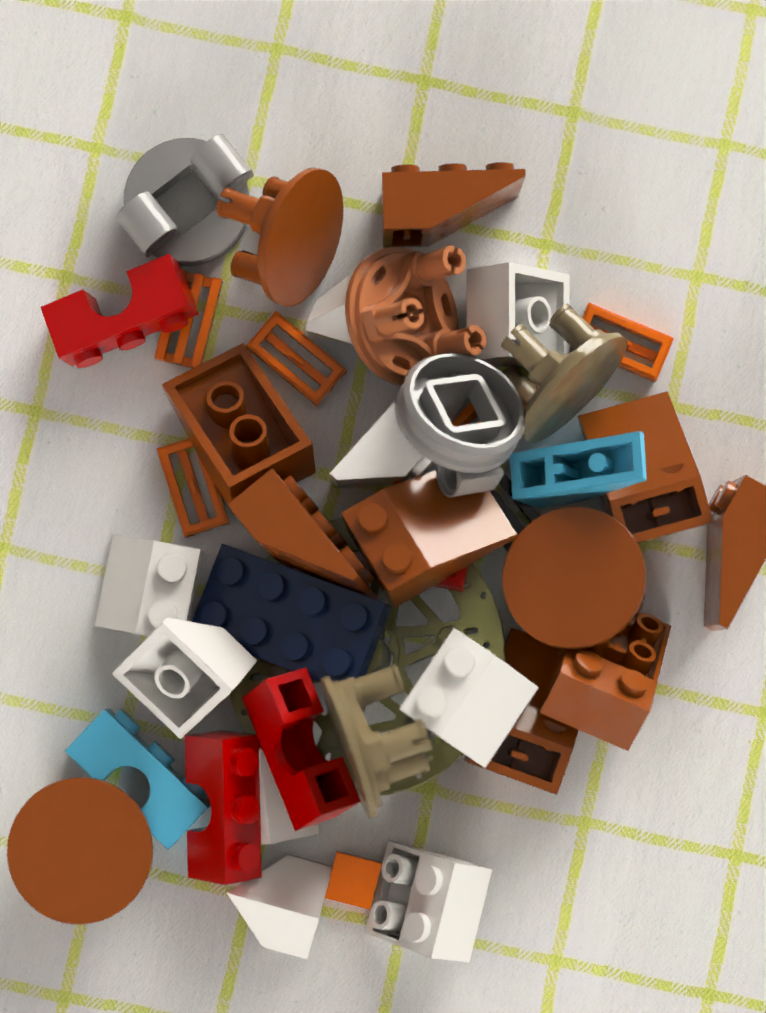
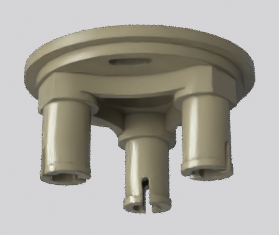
M568 303L560 307L553 314L549 321V326L575 349L568 354H559L556 350L549 351L523 324L516 326L510 332L521 344L508 336L505 337L501 344L505 351H508L530 372L528 379L516 364L511 365V367L508 366L502 371L515 386L523 401L526 427L522 438L528 443H536L549 437L582 410L613 375L627 349V340L620 333H604L600 329L595 330Z
M396 664L358 678L351 677L332 682L329 676L320 679L325 703L340 750L363 809L369 819L377 816V808L382 806L380 792L389 790L391 783L424 771H430L425 751L432 750L430 740L426 738L428 733L421 719L409 725L379 734L378 731L372 732L363 714L365 711L364 706L405 692Z

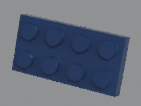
M221 544L192 622L224 628L252 656L291 671L306 667L310 678L321 682V678L329 676L332 682L351 677L358 678L367 674L392 606Z

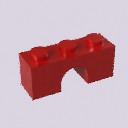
M167 254L126 271L132 287L131 301L124 311L114 316H103L96 298L83 289L41 306L40 308L58 358L72 367L76 365L77 368H85L102 361V354L116 348H119L121 351L130 350L145 343V336L160 330L163 333H170L189 324L188 319L199 315L181 264L170 254Z
M306 667L268 678L242 697L295 831L333 819L361 802L343 756L327 761L316 747L313 737V724L316 717L322 714L324 710Z
M225 730L185 735L186 783L202 787L207 793L211 804V818L208 826L187 830L188 878L222 885L262 878L259 740L257 735Z

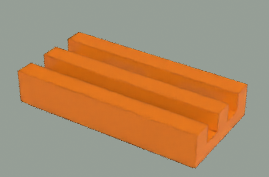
M183 270L187 283L192 284L190 291L196 307L202 287L210 289L193 358L185 357V352L194 317L189 318V324L180 330L174 354L168 353L172 332L163 333L161 330L154 358L159 361L193 369L203 363L223 281L219 278H209L203 274H192Z
M588 303L582 317L587 323L590 324L592 318H596L660 345L658 352H655L627 340V352L653 362V365L648 367L623 356L618 366L623 370L655 382L674 338ZM591 325L595 330L600 329L596 326ZM600 329V330L603 331L604 333H610V332H608V331H605V330H603V329Z
M277 311L274 312L246 345L249 351L316 407L335 387L339 379L347 373V370ZM278 326L331 370L330 376L326 378L273 334L272 330ZM264 340L270 343L320 385L319 389L315 392L261 347L260 344Z
M189 438L156 449L185 538L230 524L221 494L198 456L217 517L208 518L187 449L194 447ZM178 453L199 523L191 525L169 457L171 454Z

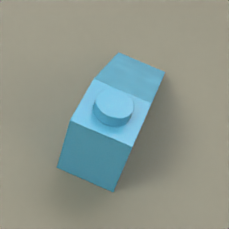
M641 431L514 452L510 456L512 499L535 508L581 502L647 480L644 433Z

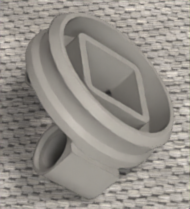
M224 134L216 135L208 141L196 138H177L165 141L148 150L132 168L125 185L124 206L119 210L116 218L146 258L151 255L159 258L170 254L181 266L203 265L225 255L243 235L247 224L219 217L216 209L184 234H181L175 223L156 201L159 196L191 172H195L217 201L230 202V200L220 196L222 191L228 187L249 195L247 181L254 176L253 171Z
M439 354L419 361L407 373L395 401V415L401 432L420 454L437 464L436 477L439 488L449 498L494 490L504 475L501 464L511 456L526 427L524 421L525 407L511 381L487 362L463 354ZM466 397H468L482 423L454 427L449 417L458 414Z

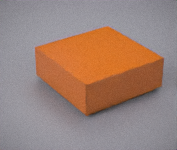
M336 851L325 898L371 910L382 862Z

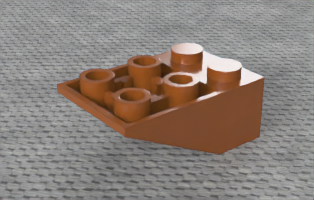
M497 162L487 164L486 170H467V166L464 164L451 163L440 165L438 171H420L419 166L397 165L391 168V172H382L383 248L429 247L518 198L526 176L525 169H514V164Z
M668 391L578 415L584 441L638 431L644 433L647 480L600 495L604 512L621 522L633 535L638 544L714 522L700 473Z
M271 468L227 504L252 537L279 563L370 598L376 599L378 597L369 586L375 580V577L348 546L342 549L347 544L333 525L328 522L319 511L317 505L291 475L282 480Z
M638 612L622 631L606 642L583 649H562L539 713L629 751L650 713L671 625L660 621L653 615Z
M511 627L505 643V663L538 686L539 689L487 767L484 768L465 755L464 760L466 762L547 792L558 794L579 730L539 712L550 678L561 653V648L544 644L528 633Z

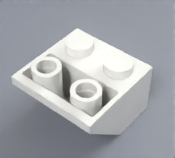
M388 841L365 933L429 958L469 963L492 869L456 857Z

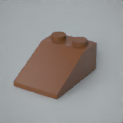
M244 343L162 384V388L200 460L227 504L271 468L282 480L291 475L296 482L316 473L312 442Z
M436 470L386 487L341 512L347 532L394 609L518 537L490 491L451 498L446 497L439 488Z
M747 475L732 482L728 480L724 486L720 485L709 502L714 522L707 524L704 627L711 631L729 628L766 560V485Z

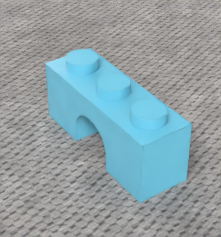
M110 708L104 709L65 752L92 778L106 781L116 769L122 766H132L142 771L149 781L150 795L147 803L141 810L148 821L151 834L169 850L211 806L205 799L207 793L199 785L186 783V777H181L170 766L175 759L159 743L154 741L149 746L136 734L141 727L129 714L121 708L116 714Z

